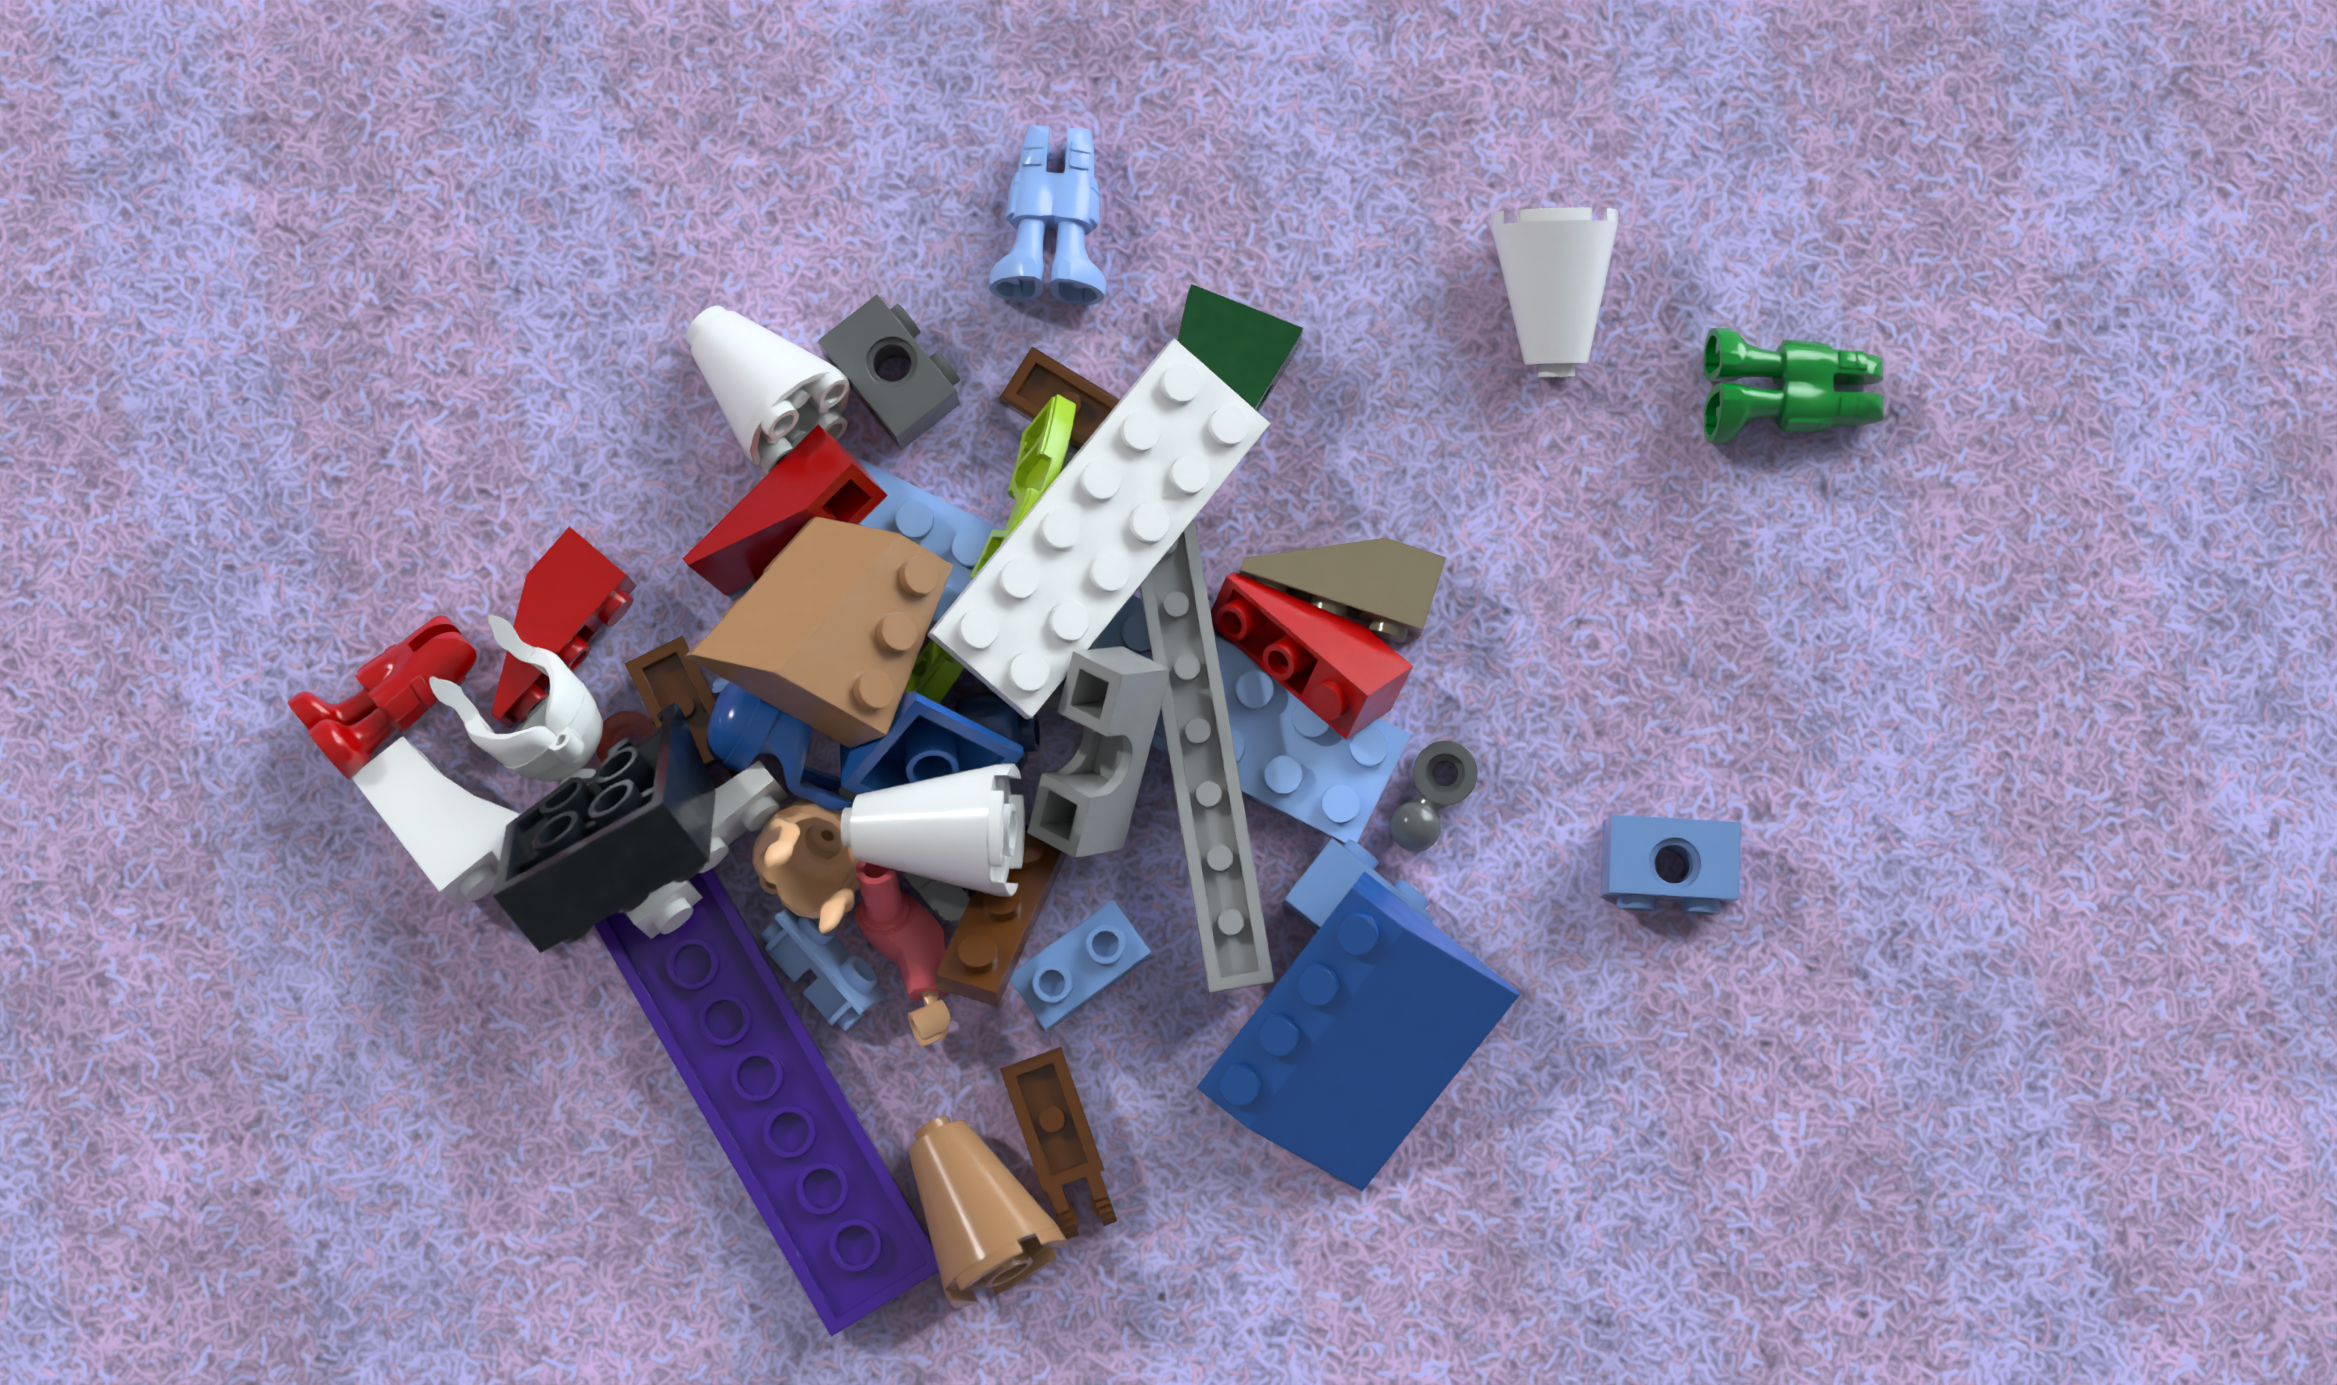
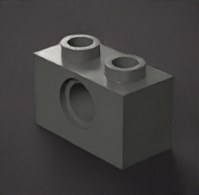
M876 294L820 338L818 344L826 360L847 377L850 389L900 450H903L960 405L957 391L953 387L960 379L951 365L938 351L928 356L914 338L921 334L908 313L898 303L889 309ZM892 357H901L911 363L910 371L903 379L889 382L878 376L879 367L885 360Z

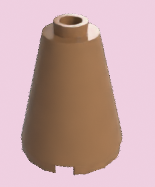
M942 1116L924 1124L914 1133L917 1141L910 1147L908 1153L944 1293L953 1307H966L979 1303L973 1291L985 1286L992 1287L996 1295L1016 1286L1057 1258L1052 1246L1066 1248L1068 1242L1059 1226L965 1120L951 1122L949 1116Z

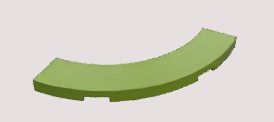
M1059 394L1049 400L1022 433L1018 457L1007 490L1008 496L1016 500L1005 529H992L983 551L969 576L971 580H973L1061 472L1073 427L1076 404ZM931 639L916 659L904 692H916L939 704L965 667Z

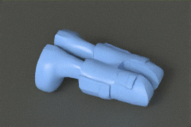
M1029 125L1023 139L1018 172L1014 174L1008 190L1009 195L1005 220L1017 229V234L1009 254L999 260L990 271L989 291L997 297L1007 300L1030 301L1038 298L1043 292L1044 233L1048 229L1053 228L1057 230V243L1051 269L1050 292L1054 298L1066 304H1097L1105 298L1107 283L1102 272L1090 262L1085 249V235L1091 233L1099 226V199L1101 198L1098 182L1094 178V145L1091 130L1068 128L1067 147L1064 149L1062 162H1065V172L1052 173L1048 172L1049 161H1052L1050 126Z

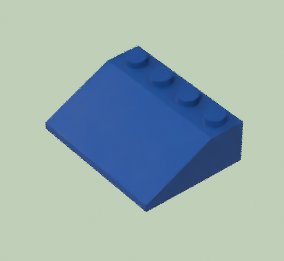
M1364 871L1196 1088L1249 1130L1363 1192L1520 996L1521 992Z

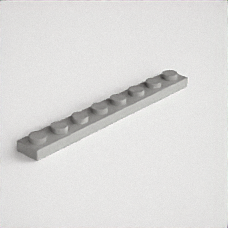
M1193 519L1139 586L1152 661L1171 669L1160 709L1208 992L1210 994L1270 984L1274 982L1195 520Z

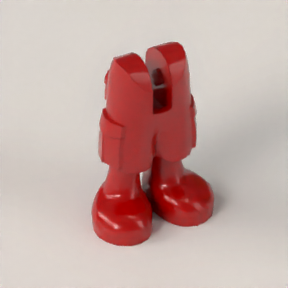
M443 615L436 616L416 629L399 644L388 647L382 654L363 665L357 671L355 677L364 688L354 696L343 702L331 704L323 701L313 693L303 691L288 700L287 704L306 726L308 734L321 751L350 780L352 776L370 762L372 755L396 729L400 733L408 730L439 700L430 688L429 679L434 676L460 686L467 679L465 676L474 666L477 660V653L468 640L462 636L451 619Z

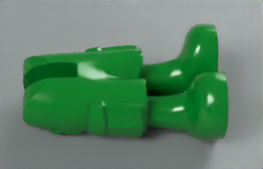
M1711 328L1707 334L1703 352L1704 375L1707 381L1731 382L1746 377L1772 378L1779 390L1753 388L1733 383L1716 384L1709 392L1704 408V434L1708 443H1730L1737 437L1744 424L1758 418L1773 417L1774 423L1783 432L1813 433L1829 430L1833 426L1867 425L1881 422L1884 419L1882 395L1865 392L1834 391V385H1869L1881 382L1883 380V358L1864 353V351L1855 352L1832 349L1830 345L1821 342L1782 340L1781 345L1778 346L1776 351H1771L1748 344L1737 332L1730 328Z

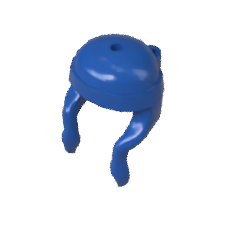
M728 682L713 706L707 727L706 744L713 759L719 761L722 767L741 773L748 768L755 756L760 754L774 755L782 764L787 788L794 795L808 799L817 806L831 811H843L845 807L853 806L854 801L831 792L838 791L841 787V778L804 765L812 733L811 726L737 685ZM800 779H803L811 784H814L815 786L800 782Z

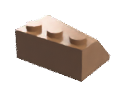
M814 517L806 523L763 570L764 574L742 598L737 599L721 616L723 619L704 639L698 641L685 657L792 717L805 722L846 747L852 748L887 735L953 565L900 533Z

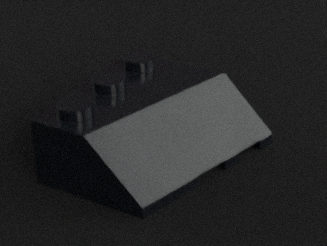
M675 701L656 715L662 726L635 746L628 737H625L607 751L609 757L599 766L595 775L584 782L580 777H571L506 825L492 897L539 953L548 950L560 942L568 944L577 941L588 933L595 923L617 911L619 913H627L634 910L652 892L673 881L681 883L691 879L709 862L716 791L683 711Z

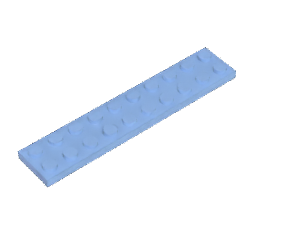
M854 456L888 495L859 525L900 533L953 565L926 633L927 635L972 581L969 576L983 551L992 529H1002ZM1131 595L1097 637L1095 649L1122 646L1152 660L1142 599ZM1215 636L1242 794L1331 839L1333 838L1343 845L1348 839L1357 843L1411 734L1378 718L1345 740L1240 649ZM1160 709L1150 748L1168 756Z

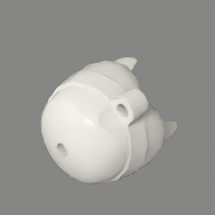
M488 615L487 620L496 642L517 659L531 664L550 678V694L529 713L527 720L521 723L514 733L496 734L457 684L433 676L429 679L430 688L440 702L453 707L458 712L470 739L482 750L488 752L501 762L504 767L521 776L541 782L562 780L588 763L595 754L601 740L603 722L594 697L585 684L571 672L556 654L549 650L532 647L524 643L507 620L499 616Z

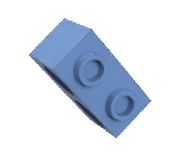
M1111 900L1016 969L1012 974L1010 982L1044 1029L1049 1032L1151 957V951L1115 901Z

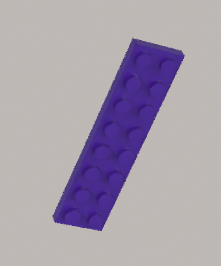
M713 867L689 879L703 898L692 906L693 913L689 919L670 933L662 934L660 932L651 939L631 921L626 913H619L618 911L595 923L594 926L832 1337L939 1272L932 1242Z

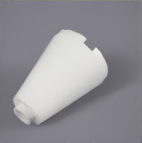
M1592 208L1521 209L1519 210L1518 223L1504 224V211L1491 214V228L1524 364L1537 365V377H1574L1575 364H1588L1618 226V210L1606 208L1604 221L1592 220Z
M997 764L858 794L854 799L853 806L845 807L842 812L840 826L842 844L844 847H851L854 858L862 862L996 896H1012L1017 890L1018 883H1006L1009 868L1022 869L1025 840L1024 795H1011L1009 779H1021L1019 769L1015 764Z

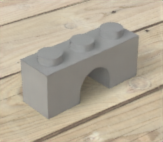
M1122 646L1073 651L1057 713L1084 725L1083 738L1075 756L1066 766L1057 771L1042 773L1027 830L1028 834L1074 858L1124 848L1171 669Z

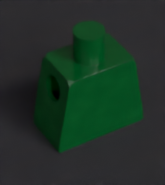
M1191 284L1177 341L1259 413L1296 354L1301 343L1303 327Z

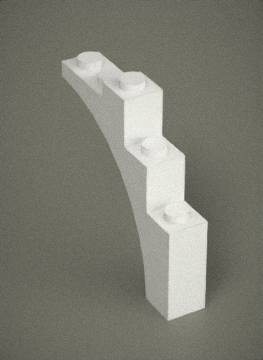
M403 736L351 777L441 894L458 906H461L466 901L480 899L494 888L506 825L521 814L472 795L445 777L420 750ZM757 761L715 789L710 860L699 873L706 872L720 863L729 851L728 845L746 830L756 831L762 828L779 811L780 806L778 804L788 797L760 761ZM689 880L681 883L673 881L649 894L640 906L626 914L640 930L652 939L660 932L667 934L683 925L693 913L692 906L703 897Z

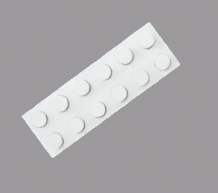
M1176 339L1171 340L927 636L1025 719L1033 718L1067 676L1073 651L1088 650L1271 423Z

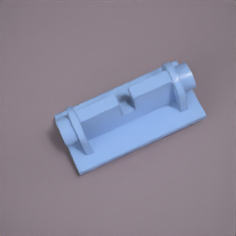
M787 908L779 912L774 917L776 921L760 935L767 943L764 948L766 953L772 957L794 983L799 981L810 969L817 975L818 978L803 994L823 1015L831 1027L838 1024L845 1032L848 1031L864 1017L863 1012L883 1001L888 996L877 984L878 978L871 966L863 959L853 956L835 936V928L829 933L823 934L820 932V919L797 916Z

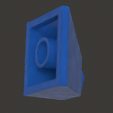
M904 692L886 736L852 748H848L840 743L841 787L856 794H863L997 764H1016L1024 755L1023 746L916 692Z

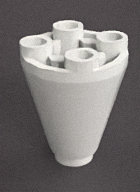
M713 306L704 310L690 324L686 333V340L691 346V353L746 457L754 465L762 468L766 474L786 457L818 424L837 441L843 435L848 422L842 414L847 406L850 387L847 377L839 369L735 311H726L721 306Z

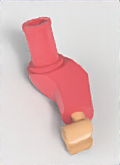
M859 861L855 867L856 872H858L855 873L862 894V900L856 906L855 912L859 930L877 951L897 965L908 998L912 1001L923 1000L925 1006L908 1013V1020L919 1046H927L945 1038L950 1024L949 1010L944 1001L940 1000V997L947 995L949 992L936 988L935 973L946 952L944 930L934 916L909 894L900 891L897 870Z

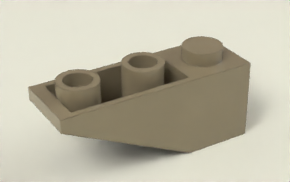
M1379 538L1247 557L1243 559L1239 574L1346 618V616L1370 623L1369 630L1379 638L1396 643H1405L1407 636L1418 639L1424 629L1446 557L1388 538Z

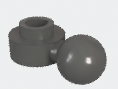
M1439 741L1428 745L1418 755L1413 768V780L1419 795L1415 801L1406 802L1399 806L1393 813L1390 821L1391 835L1401 848L1411 852H1420L1432 847L1438 840L1441 832V821L1438 815L1441 806H1450L1463 801L1474 789L1478 775L1477 765L1472 754L1464 746L1452 741ZM1448 762L1456 768L1457 779L1452 785L1441 786L1435 782L1432 771L1437 764Z

